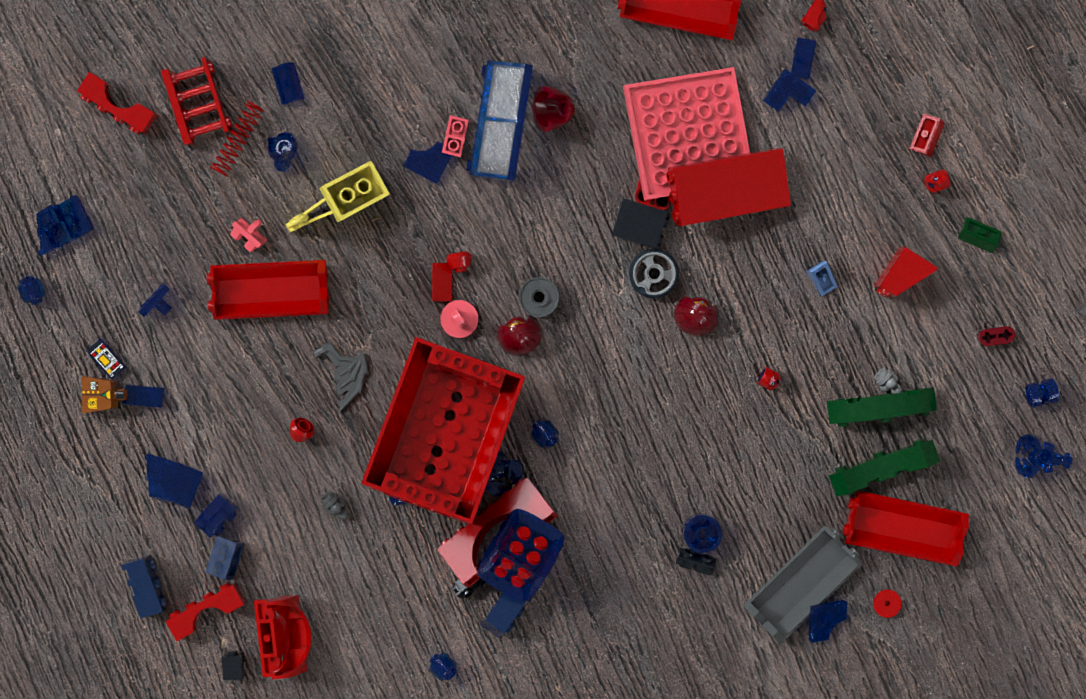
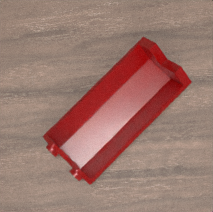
M619 0L617 9L621 10L620 18L733 40L741 0Z
M326 260L211 265L210 273H207V285H211L212 290L211 301H208V311L212 312L213 320L329 314Z
M856 491L854 497H850L847 524H844L842 533L845 535L846 544L958 567L963 556V539L969 529L968 513L863 491Z

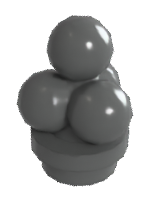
M329 491L321 498L322 507L326 509L328 514H337V517L342 520L348 517L347 509L342 508L345 505V500L339 497L337 493Z

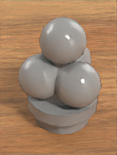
M883 367L875 374L876 383L883 392H887L890 389L892 393H901L903 391L901 385L897 384L898 376L890 369L887 370Z

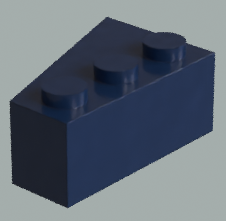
M151 554L122 564V570H127L129 580H127L128 586H132L133 599L140 618L164 612L168 605L165 595H162L160 589L162 588V582L160 577L156 575L157 564L155 559L151 558Z
M527 579L524 580L525 584L521 587H515L510 581L480 626L497 638L505 634V632L509 634L515 625L512 623L515 617L519 618L524 612L525 608L523 605L525 602H530L536 594L533 591L536 586L529 583Z

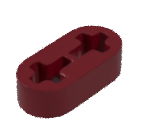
M1009 326L987 328L978 333L977 340L983 346L1007 344L1014 340L1015 331ZM1005 329L1006 332H1010L1007 340L1004 337L998 338V334H1003ZM985 332L988 335H994V338L988 339V343L982 339V336H985Z

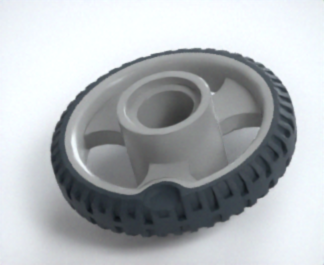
M648 249L642 251L633 259L629 269V278L633 288L642 296L661 298L675 288L679 278V269L675 259L666 251ZM654 255L666 259L671 269L664 271L660 265L654 264ZM640 261L646 264L644 271L645 279L642 282H638L636 279V268ZM651 268H656L659 271L657 279L650 278L649 270ZM662 279L669 281V285L663 290L650 292V285L652 283L660 282Z

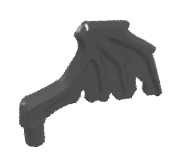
M328 342L313 352L316 358L326 354L332 360L334 366L339 365V368L334 371L335 381H339L336 385L337 394H343L345 391H348L345 398L339 402V411L341 412L358 394H362L366 375L370 373L364 353H359L356 357L343 356L331 342Z

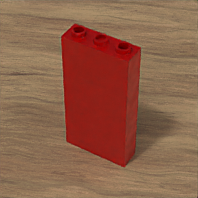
M773 148L668 167L666 178L671 187L669 198L674 208L672 218L676 225L679 226L791 206L783 148Z

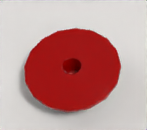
M885 589L876 594L873 606L878 615L890 618L899 613L902 601L895 591Z

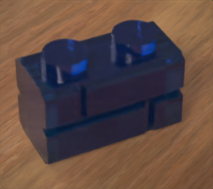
M220 493L193 523L210 538L214 535L219 536L225 529L223 527L224 523L227 520L231 522L237 516L235 511L238 509V506L223 493Z

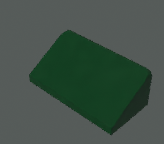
M966 217L958 239L993 253L998 247L1002 232Z

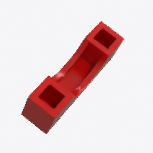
M88 72L77 92L82 94L80 98L89 104L91 101L98 104L96 108L105 114L109 111L114 115L113 119L121 124L124 122L131 125L129 129L139 135L140 132L146 134L158 115L139 103L129 108L116 107L109 97V84Z
M227 582L219 587V592L214 594L211 591L202 596L204 600L198 603L195 600L187 604L186 610L180 612L178 609L169 614L170 618L165 622L176 642L197 630V616L203 609L213 607L221 609L228 614L243 606L246 600L236 582L233 584Z

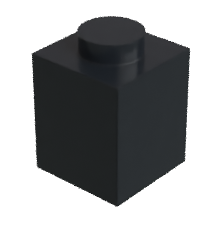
M231 650L222 656L223 680L244 678V653H238V650Z

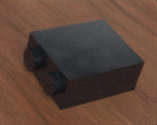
M623 198L611 236L656 249L657 246L662 244L664 235H661L662 228H667L670 217H667V211Z

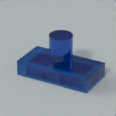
M797 38L790 76L809 80L816 41Z
M164 281L141 305L138 313L145 317L155 307L163 315H166L172 307L162 298L170 290V286Z

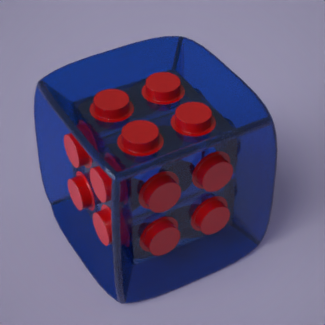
M514 509L504 520L498 533L489 544L480 562L477 574L486 583L506 595L526 602L539 590L553 568L562 549L565 536L558 529L537 516L522 509Z

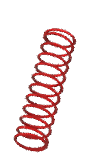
M247 101V103L249 104H245V106L249 108L251 111H253L256 115L242 110L241 112L249 119H251L253 122L242 117H238V119L249 128L234 123V126L246 135L234 130H230V132L237 138H239L241 141L227 136L226 138L237 147H234L227 143H223V145L234 154L220 149L219 152L222 153L229 160L222 158L220 156H215V158L225 166H222L214 162L212 163L214 167L210 166V168L226 177H228V175L217 166H220L227 170L232 169L220 159L232 164H236L235 161L231 159L229 156H227L225 153L232 155L234 157H239V155L229 147H232L239 151H243V149L234 141H237L242 144L247 143L237 134L250 138V135L246 133L244 130H242L240 127L249 131H254V129L251 126H249L246 122H249L254 125H258V123L249 115L254 116L256 118H261V116L252 108L259 110L261 112H265L264 109L250 101Z

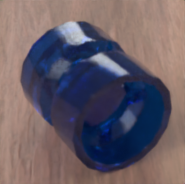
M1053 378L1042 380L1040 384L1034 382L1025 385L1026 397L1031 408L1041 407L1045 402L1052 404L1060 401L1059 390Z

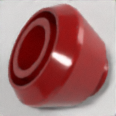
M468 251L449 254L446 261L451 270H455L456 273L465 272L467 267H470L472 254Z
M295 418L290 423L289 433L295 442H305L313 437L315 430L309 420Z

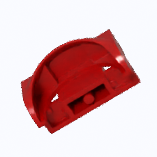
M299 595L254 600L263 677H272V680L283 679L308 671L306 659L311 648L312 635L309 621L305 616V612L300 608Z

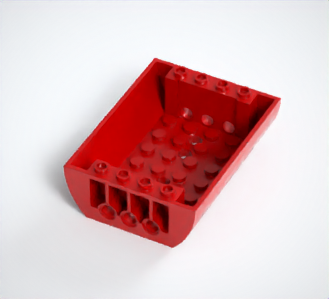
M415 337L361 484L379 493L445 517L472 524L525 376ZM455 392L462 395V400L459 403L451 400V395ZM448 410H452L456 414L455 419L452 421L446 420L444 416ZM435 446L442 448L443 452L439 457H434L431 453L432 448ZM428 464H432L436 468V472L433 475L425 473V467Z

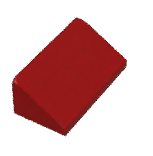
M923 114L909 149L931 157L945 122L940 118Z
M432 263V301H452V270L448 263Z

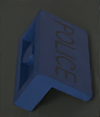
M217 536L205 572L224 580H233L245 543Z

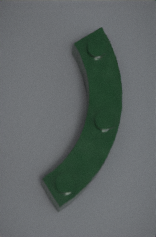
M934 387L863 398L855 397L827 401L829 424H837L838 427L849 426L850 422L880 419V422H890L892 417L913 414L928 416L930 411L937 410Z
M922 438L914 441L913 445L887 453L882 450L874 453V457L848 467L846 465L835 468L836 472L830 474L829 478L835 495L838 497L865 488L874 481L880 482L895 477L907 470L911 472L930 467L940 462L933 439L925 441Z

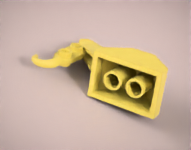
M369 161L320 187L319 189L324 198L305 212L293 217L285 225L291 233L306 224L332 213L337 222H340L390 194L372 161ZM327 202L331 209L330 211L308 220V214Z

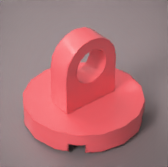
M455 300L448 303L440 316L444 331L455 338H465L471 335L479 322L475 307L463 300Z

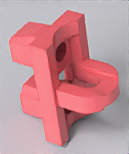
M241 217L232 224L234 228L230 235L235 240H240L243 236L246 237L248 241L244 246L249 252H253L261 247L268 240L257 231L262 224L260 219H257L250 225Z

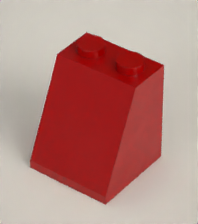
M901 247L897 249L873 287L877 289L876 292L885 298L894 297L934 273L937 267L907 247Z

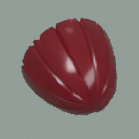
M542 86L537 89L538 92L535 93L533 98L532 112L534 113V122L543 132L556 130L573 118L576 106L569 95L550 86Z
M685 296L678 301L674 309V320L679 329L686 334L703 336L710 333L717 325L718 309L716 305L711 306L709 301L703 297L690 299L688 296Z
M530 315L527 320L521 317H514L505 325L500 324L497 338L499 345H501L505 352L514 356H522L531 353V351L537 348L542 339V330L539 323Z

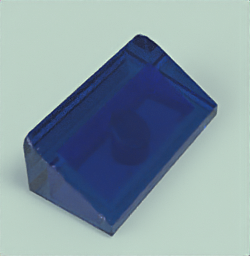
M286 62L271 68L282 105L304 99L294 62Z
M126 385L125 389H127L128 397L127 400H123V404L163 407L165 388Z

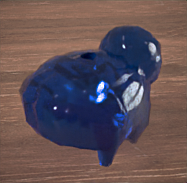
M283 132L278 134L277 137L267 139L268 155L274 160L273 165L279 172H285L291 166L290 161L298 149L297 140L291 132Z

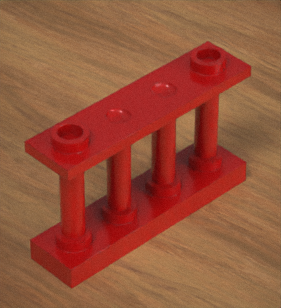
M205 57L201 58L202 66L177 74L175 72L172 73L169 69L161 71L183 143L186 146L194 144L193 139L196 138L195 136L223 128L225 133H231L230 127H232L230 117L225 115L212 74L215 72L212 61L208 62V59ZM206 73L209 84L184 92L177 90L176 84H178V81ZM212 91L215 102L188 111L183 109L181 102H184L185 99ZM218 110L220 121L195 129L189 128L187 121L191 117Z

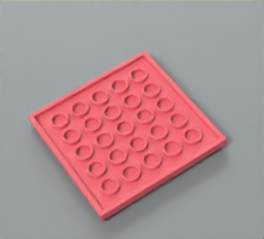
M734 67L623 86L644 200L669 196L671 187L666 178L668 167L750 153Z

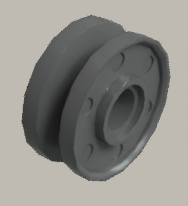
M535 277L526 281L519 292V303L522 309L534 317H545L551 314L559 302V292L555 284L543 277ZM538 291L544 294V300L540 303L535 302L533 299L534 294Z

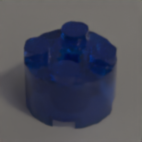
M697 513L685 521L682 535L690 549L698 553H708L719 546L722 539V530L719 523L711 515ZM700 529H705V537H699L698 531Z

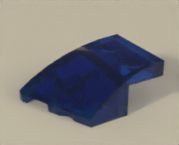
M73 195L60 204L49 205L36 213L38 224L37 237L40 238L38 254L43 256L94 230L78 195Z
M146 454L149 497L164 503L173 502L189 509L203 472L162 457Z

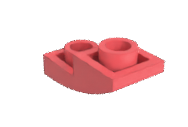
M450 115L442 153L461 157L469 120Z

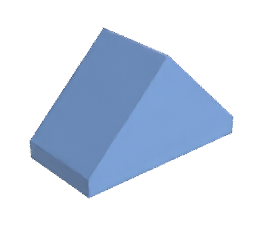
M822 261L806 271L821 297L838 287L827 261Z

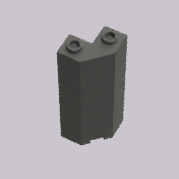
M824 526L743 605L780 644L863 564L858 559L859 553L854 548L849 550L840 541L841 535L834 528L830 530Z

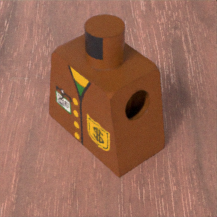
M94 376L82 377V413L118 408V400H127V389H118V381Z

